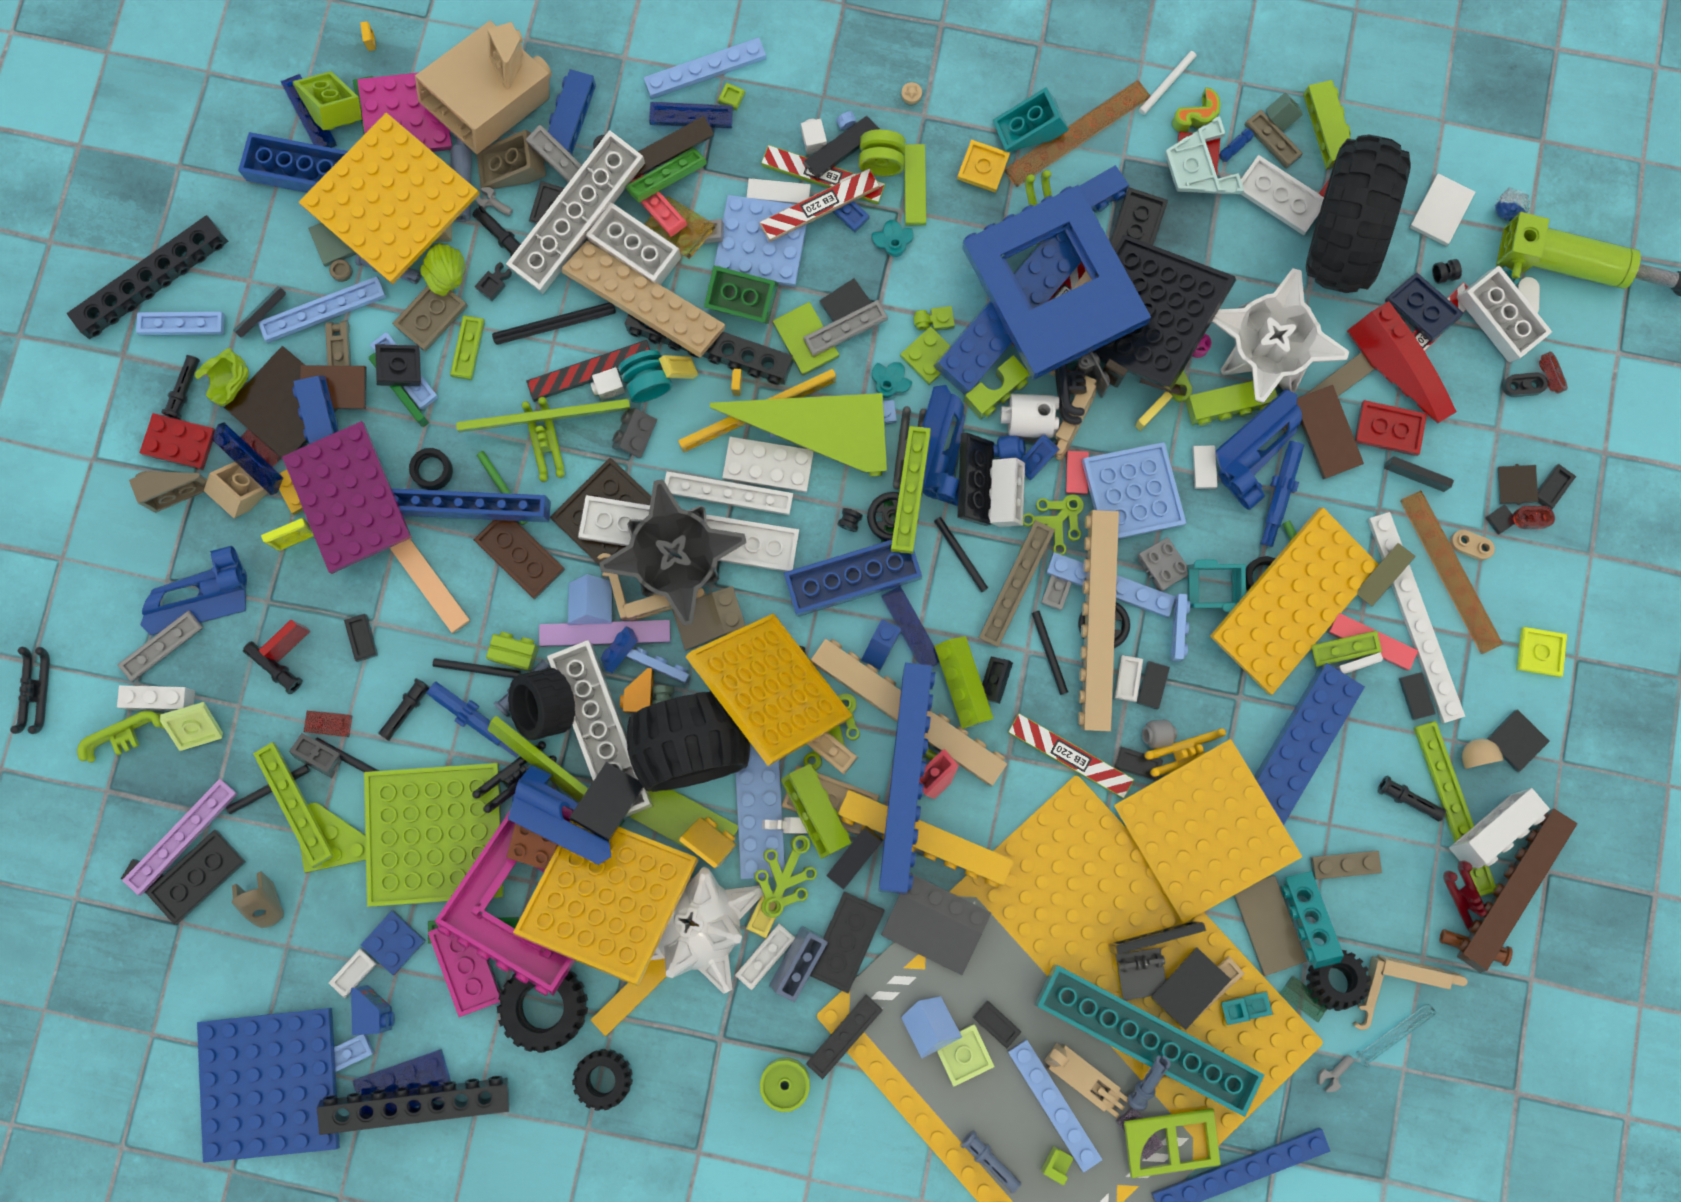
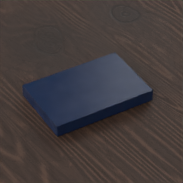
M1417 272L1385 299L1386 303L1389 301L1397 313L1430 342H1433L1463 316V312Z

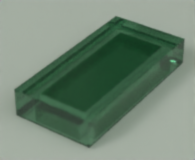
M1291 976L1280 992L1284 999L1315 1022H1319L1327 1011L1325 1004L1320 1006L1317 1003L1318 998L1313 999L1310 994L1314 992L1311 989L1308 990L1306 985Z

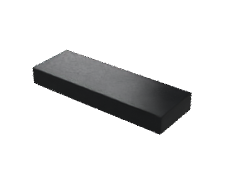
M277 286L233 331L238 336L243 337L286 295V292Z
M1395 456L1390 458L1384 466L1386 470L1442 492L1450 489L1454 482L1451 478Z
M865 826L826 876L844 890L884 839L868 826Z

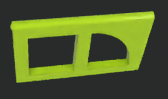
M1213 1108L1124 1121L1131 1178L1221 1165ZM1204 1123L1209 1158L1180 1162L1176 1126ZM1165 1128L1169 1164L1140 1168L1141 1153L1145 1143L1155 1132Z

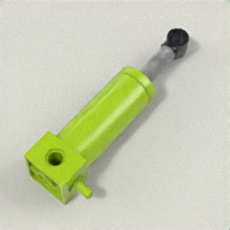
M1524 212L1518 213L1503 228L1496 266L1501 268L1506 266L1512 270L1511 277L1513 279L1520 278L1521 273H1525L1531 267H1536L1621 289L1628 288L1634 279L1670 287L1676 295L1681 297V271L1674 272L1641 264V253L1638 249L1548 228L1549 218Z

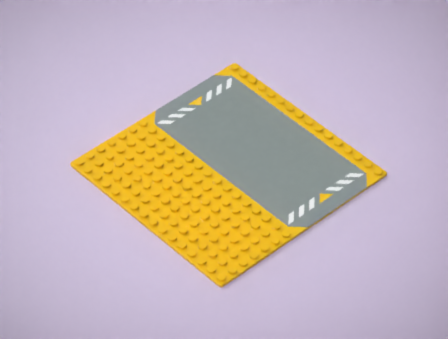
M1073 776L993 850V852L1014 860L1004 886L998 885V888L986 884V879L981 876L975 879L966 875L949 891L991 912V916L963 975L894 942L855 978L849 994L841 991L817 1013V1019L832 1034L866 994L883 1009L847 1053L977 1202H1155L1151 1192L1184 1180L1194 1169L1131 1178L1124 1121L1213 1108L1219 1146L1323 1044L1322 1039L1203 912L1185 923L1191 921L1202 922L1205 925L1206 931L1130 952L1160 948L1161 955L1165 958L1163 967L1166 980L1196 947L1216 966L1227 956H1230L1245 974L1195 1019L1186 1030L1168 1015L1151 996L1125 1001L1263 1073V1080L1246 1116L1244 1117L1164 1074L1155 1087L1154 1097L1148 1100L1145 1110L1137 1111L1120 1098L1118 1102L1125 1108L1122 1111L1116 1105L1113 1107L1120 1114L1116 1118L1107 1110L1105 1112L1047 1068L1048 1064L1044 1062V1059L1056 1043L1061 1046L1064 1044L1121 1088L1119 1091L1128 1097L1131 1092L1135 1091L1136 1083L1145 1078L1151 1068L1150 1066L1042 1010L1034 1004L1054 964L1123 999L1116 954L1110 952V943L1184 924L1129 830L1079 776ZM1267 991L1273 1015L1227 1025L1221 1002ZM941 996L959 1031L975 1024L995 1067L953 1087L937 1051L921 1059L901 1019L920 1000ZM987 1000L1021 1031L1007 1049L973 1018L974 1014ZM1025 1039L1028 1040L1102 1158V1161L1083 1173L1073 1157V1161L1066 1173L1068 1179L1064 1186L1041 1172V1168L1053 1145L1071 1156L1072 1154L1007 1052ZM1197 1123L1176 1126L1180 1162L1207 1158L1208 1148L1205 1124ZM1165 1128L1155 1132L1145 1143L1141 1153L1140 1168L1169 1164ZM974 1130L977 1133L976 1136L985 1145L988 1144L991 1147V1153L1022 1182L1021 1186L1013 1194L982 1163L975 1162L974 1156L966 1148L960 1146L962 1140L971 1131Z

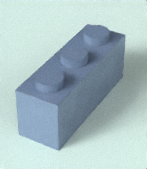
M801 926L769 984L775 993L795 1003L828 941L821 935Z

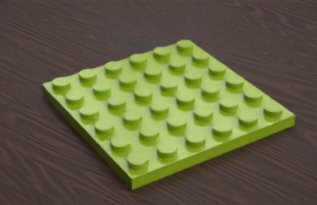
M499 763L364 772L367 907L443 902L451 898L501 824V805L490 813L483 811V807L500 794V783L479 799H474L472 796L473 791L499 773ZM503 883L493 898L504 897Z

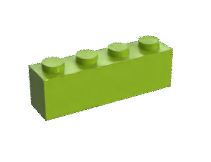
M1333 80L1308 85L1303 94L1326 170L1333 168L1339 148L1347 138L1351 139L1350 127L1345 122V111L1343 106H1340L1339 92L1337 87H1334Z
M1253 381L1189 395L1185 403L1191 425L1199 424V426H1205L1212 423V420L1219 419L1222 422L1231 419L1234 415L1239 414L1240 417L1252 414V411H1261L1277 397V393L1274 388L1265 402H1258L1255 400Z
M966 636L951 638L935 645L934 647L962 729L993 720L994 718Z
M811 764L793 771L780 779L821 859L851 844L849 834L842 826L838 812L833 808L829 795L822 787L818 773Z

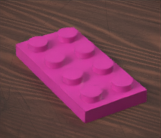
M438 928L430 930L428 935L458 1017L499 1003L500 1000L498 998L501 992L489 960L478 956L475 948L470 946L467 949L457 943L458 938L450 934L447 937L437 930Z

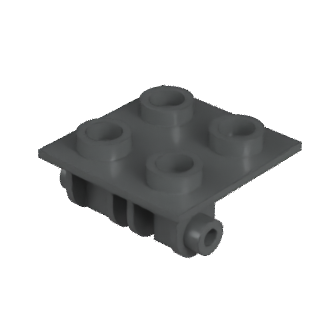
M1090 352L1079 359L1074 371H1084L1085 376H1090V378L1097 380L1096 390L1100 397L1103 398L1109 387L1110 379L1108 374L1102 371L1098 355Z
M1160 948L1116 954L1123 1000L1152 996L1166 981L1163 967L1165 958L1161 955Z

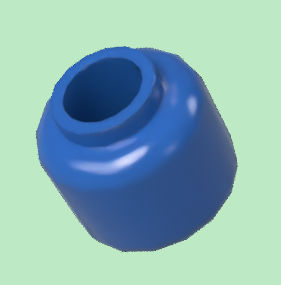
M1000 436L997 444L993 446L995 457L1000 459L1017 458L1021 460L1023 455L1026 454L1024 439L1019 436Z

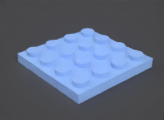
M728 195L723 217V242L718 243L714 265L778 282V285L796 287L807 224L769 243L759 222L795 204Z
M1165 442L1083 458L1082 464L1094 510L1119 511L1118 539L1187 524Z

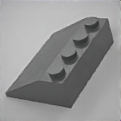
M913 875L912 889L907 890L906 895H899L881 936L963 975L991 916V912Z

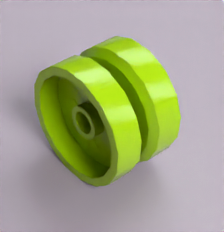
M881 129L870 130L861 135L860 170L863 172L870 168L874 176L880 177L900 174L904 170L903 154L905 153L906 142L904 136L894 131Z
M782 1057L770 1062L764 1069L759 1083L760 1094L764 1102L773 1110L791 1112L799 1108L806 1101L810 1090V1076L806 1067L800 1061L790 1057ZM783 1081H787L789 1087L784 1089V1086L781 1087L780 1084Z

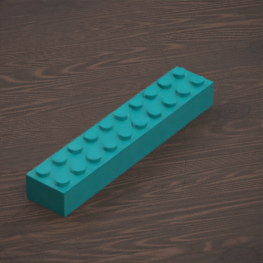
M1056 964L1053 965L1034 1004L1150 1067L1158 1056H1165L1171 1064L1165 1075L1244 1117L1264 1077L1263 1073Z

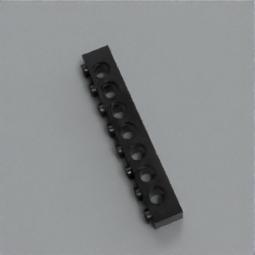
M206 215L66 314L80 333L88 339L96 337L102 333V330L117 323L122 316L134 311L139 304L151 299L156 292L168 287L173 280L188 273L190 268L205 261L207 256L222 249L224 244L229 241L217 225ZM205 239L204 242L199 245V242ZM187 251V254L181 257L182 254Z
M628 314L625 327L630 335L638 338L643 336L654 344H660L661 342L668 345L672 350L680 351L681 349L687 351L689 355L699 358L653 328H645V323ZM722 332L714 341L713 347L708 348L702 355V357L707 358L713 364L719 365L722 363L728 365L727 367L731 370L741 369L751 377L766 378L768 382L774 385H779V383L785 385L793 364V355ZM730 348L734 350L731 355L723 354L725 349ZM747 355L754 357L751 362L743 361V358ZM771 362L774 366L770 369H765L763 364Z
M492 1076L488 1080L483 1081L473 1078L466 1080L465 1083L458 1084L454 1081L442 1083L441 1086L433 1087L432 1084H424L416 1089L399 1087L392 1092L375 1090L367 1095L351 1093L347 1097L338 1098L336 1095L327 1096L320 1100L317 1106L319 1135L509 1112L508 1078ZM487 1091L491 1094V1097L483 1099L479 1096V1093ZM464 1094L468 1099L460 1102L456 1099V1096ZM441 1097L444 1103L437 1105L432 1099ZM418 1100L421 1105L415 1108L410 1106L409 1101ZM394 1103L397 1109L388 1110L385 1104ZM370 1106L373 1112L365 1113L361 1107ZM344 1108L348 1110L349 1115L341 1116L338 1110Z

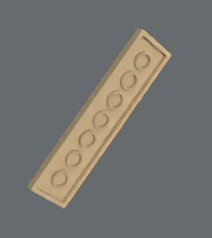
M586 241L562 267V273L700 358L725 330V324L660 284H654L589 241Z

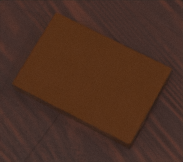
M301 365L300 380L314 376L326 377L333 409H366V366Z

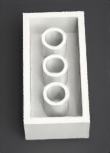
M612 202L586 234L590 243L612 255L654 284L658 283L661 285L681 259L678 247Z
M1500 266L1486 272L1457 296V299L1509 363L1523 357L1552 333L1551 329Z
M1533 788L1511 794L1451 845L1449 849L1459 861L1465 860L1471 863L1473 868L1479 869L1484 865L1488 867L1498 860L1497 855L1499 853H1504L1514 846V840L1526 836L1530 832L1529 827L1533 824L1541 823L1546 818L1544 814L1550 809Z

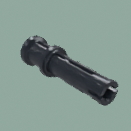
M482 206L474 210L472 216L498 240V245L501 248H505L511 257L522 243H519L514 238L515 235L512 232L506 231Z
M186 355L174 390L168 393L169 400L165 409L161 411L165 416L181 419V410L184 403L188 401L186 394L200 359Z
M253 641L244 646L243 653L271 675L272 681L282 685L286 689L287 694H293L300 688L303 680L300 677L296 678L290 673L287 666H281L275 660L263 656L259 652L260 648Z
M415 678V683L411 689L402 695L403 701L378 732L379 735L388 741L391 740L394 733L414 707L417 708L421 705L420 701L430 688V686L418 678Z
M1388 775L1382 779L1378 786L1377 792L1379 794L1384 793L1393 798L1396 803H1405L1438 822L1446 814V809L1409 791L1407 785H1400L1392 781Z

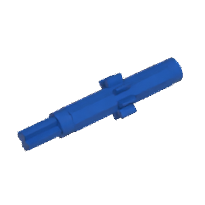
M1289 441L1279 476L1275 475L1272 478L1270 486L1275 487L1267 513L1266 527L1261 545L1273 547L1278 528L1281 527L1290 494L1291 492H1297L1299 482L1295 481L1304 448V444L1300 442Z
M437 681L432 684L426 694L457 716L454 720L462 727L468 724L497 746H501L517 758L518 754L488 731L490 720L477 711L480 707L472 700L466 703Z

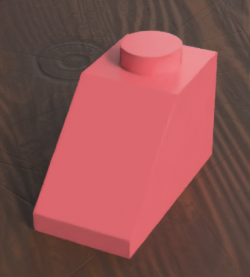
M945 749L925 766V774L923 777H920L919 783L923 784V793L933 799L938 797L951 784L959 767Z

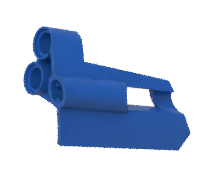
M947 385L933 387L922 425L924 428H931L922 492L932 499H938L958 506L959 479L953 477L965 421L964 405L958 396L950 393ZM954 415L957 421L949 449L943 451Z
M1287 389L1281 392L1215 451L1220 467L1219 478L1221 482L1228 487L1236 499L1248 510H1251L1265 497L1261 489L1263 486L1254 475L1297 432V427L1302 420V412L1297 405V394ZM1288 423V430L1266 450H1258Z
M233 546L209 551L211 552L213 568L152 589L143 605L142 615L144 616L140 625L150 635H155L187 611H191L200 623L246 611L245 588L247 585V574ZM189 586H196L199 589L196 597L160 606L161 600L167 592Z
M531 765L517 783L508 820L597 865L611 858L610 844L607 840L563 818V806L574 811L579 803L547 785L553 774Z

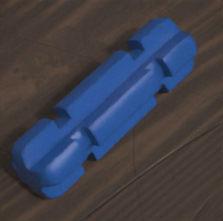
M1246 128L1241 132V135H1238L1220 152V159L1227 162L1232 158L1231 156L1235 155L1253 138L1254 133L1249 128Z

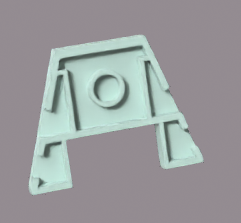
M1220 116L1166 150L1165 157L1177 192L1243 194L1244 188L1239 173L1217 178L1206 145V141L1218 139L1225 135Z

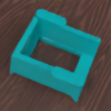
M1215 559L1196 560L1194 564L1187 565L1188 601H1190V608H1223L1225 612H1230L1246 594V564H1218V561ZM1199 570H1232V602H1199Z

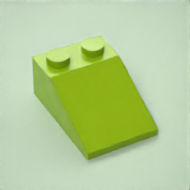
M332 71L292 81L314 122L323 131L333 130L338 126L350 125L355 123V121L362 120L359 97Z

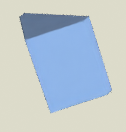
M586 574L569 583L568 625L612 623L613 590L609 580Z
M941 996L918 1001L901 1017L921 1059L962 1038Z

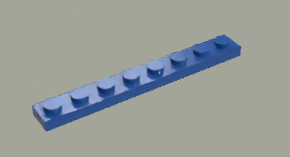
M1317 1128L1151 1193L1155 1202H1202L1328 1153L1330 1148L1323 1130Z

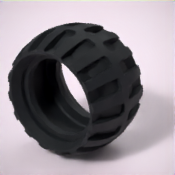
M712 692L684 695L644 707L631 714L627 725L629 760L636 777L646 791H667L705 783L739 772L748 766L750 742Z

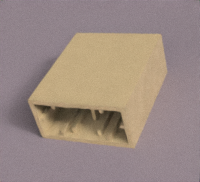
M488 21L415 75L418 102L475 154L480 153L549 99V78L552 76L548 64L541 57L534 56L532 58L522 49L521 67L510 88L505 89L489 57L487 29L496 27L491 21Z

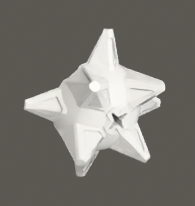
M1292 268L1273 294H1266L1254 301L1239 306L1238 309H1219L1212 321L1235 339V346L1222 366L1221 373L1226 376L1252 371L1255 400L1258 402H1265L1278 384L1283 390L1287 389L1295 393L1307 367L1312 362L1347 360L1349 351L1321 331V326L1317 322L1311 308L1304 303L1302 271Z
M701 868L693 878L690 877L651 960L665 959L667 977L674 978L689 970H699L723 994L731 991L732 980L729 953L741 942L740 919L763 896L761 887L752 886L725 890L718 884L709 868ZM686 920H692L696 922L697 924H699V927L690 925L686 922Z

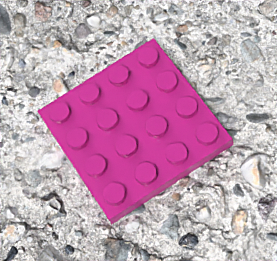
M419 72L357 79L365 133L385 113H388L432 152L451 150L450 130L418 102L415 75Z

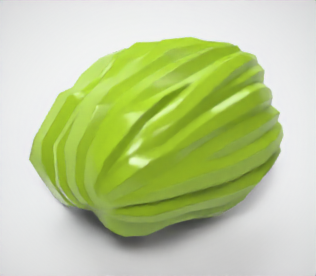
M437 243L433 245L423 259L424 263L419 270L433 293L446 296L450 290L454 291L455 288H458L463 281L466 269L464 257L458 249L450 247L448 244Z
M227 348L216 357L210 358L202 364L200 369L196 370L195 377L198 380L207 374L210 384L206 397L218 406H224L233 401L249 377V370L245 361L231 348Z

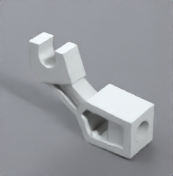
M784 817V821L762 820V829L783 830L785 834H808L800 817Z

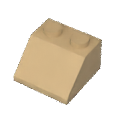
M512 22L487 29L489 57L505 89L510 88L521 67V56H523L520 43L523 42L520 31L515 29Z
M239 459L209 473L204 492L228 514L236 518L249 512L269 492L272 485L246 461Z

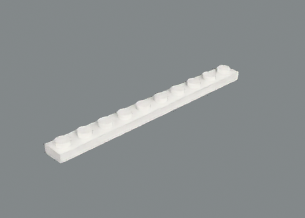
M1390 512L1371 517L1367 520L1382 561L1397 543L1402 545ZM1408 565L1391 586L1414 649L1418 650L1417 657L1439 718L1443 724L1465 717L1411 567Z

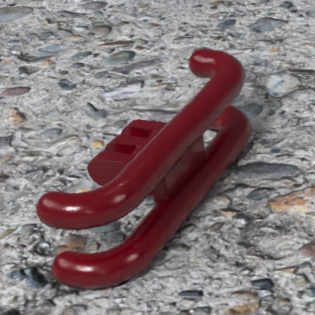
M1463 860L1457 866L1465 884L1463 888L1458 890L1455 883L1458 876L1452 871H1445L1443 879L1463 923L1469 931L1473 920L1468 909L1480 916V918L1485 916L1487 911L1469 872L1473 867L1471 863Z

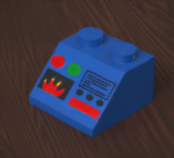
M369 985L351 988L352 1035L380 1034L392 1030V1026L395 1023V1014L391 1012V1006Z

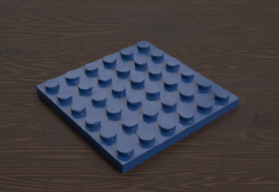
M332 1008L197 1022L203 1163L336 1150L340 1148L339 1133L319 1135L317 1106L320 1100L331 1095L337 1096Z

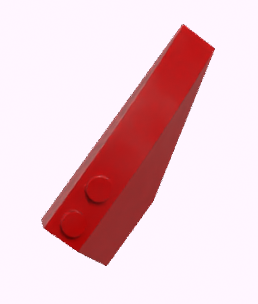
M1389 301L1371 311L1347 330V333L1370 365L1385 374L1389 382H1394L1401 388V392L1405 396H1410L1417 402V406L1436 423L1442 422L1457 412L1427 354Z

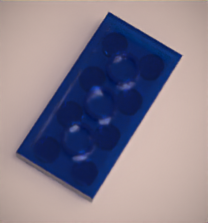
M442 1049L352 1081L356 1093L367 1095L375 1090L392 1092L399 1087L416 1089L424 1084H432V1087L441 1086L442 1083L451 1081ZM435 1097L432 1099V1101L440 1099L441 1097ZM418 1100L409 1101L412 1107L421 1105ZM394 1103L385 1104L388 1110L397 1109ZM370 1106L361 1107L365 1113L373 1112Z

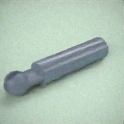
M452 133L457 139V143L451 147L450 167L471 184L472 150ZM471 204L455 221L466 222L470 220Z

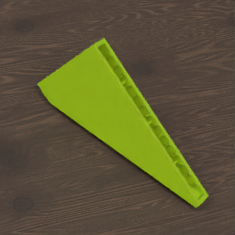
M882 393L710 403V409L863 473L869 472V476H882V472L887 471Z

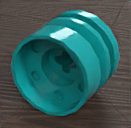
M642 351L626 358L619 364L618 369L623 381L628 383L626 389L632 402L643 403L666 394L673 387L670 378H666L659 358H661L659 351Z

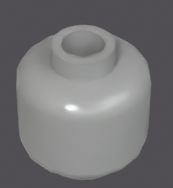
M1165 719L1149 721L1142 730L1144 743L1152 749L1172 746L1177 737L1176 728L1170 721Z

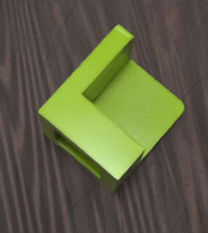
M1053 1145L1041 1168V1172L1064 1186L1068 1179L1066 1173L1073 1161V1157Z

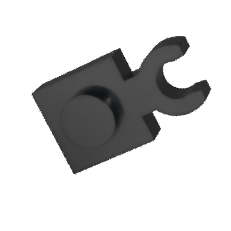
M501 262L495 266L493 274L487 271L475 285L476 290L491 301L505 288V284L502 281L509 279L512 275L510 269L505 273L500 272L504 267Z

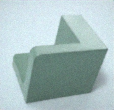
M1286 92L1266 109L1270 120L1282 131H1285L1303 115L1298 103Z

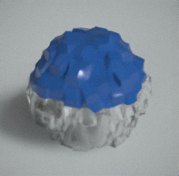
M1509 187L1497 199L1495 204L1498 216L1504 218L1505 221H1511L1520 212L1528 213L1530 209L1529 195L1521 190Z

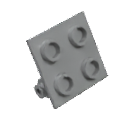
M1168 537L1139 553L1137 556L1139 558L1138 562L1141 563L1143 568H1148L1145 572L1152 574L1149 578L1154 577L1152 581L1156 589H1160V591L1166 590L1169 586L1188 576L1186 563Z

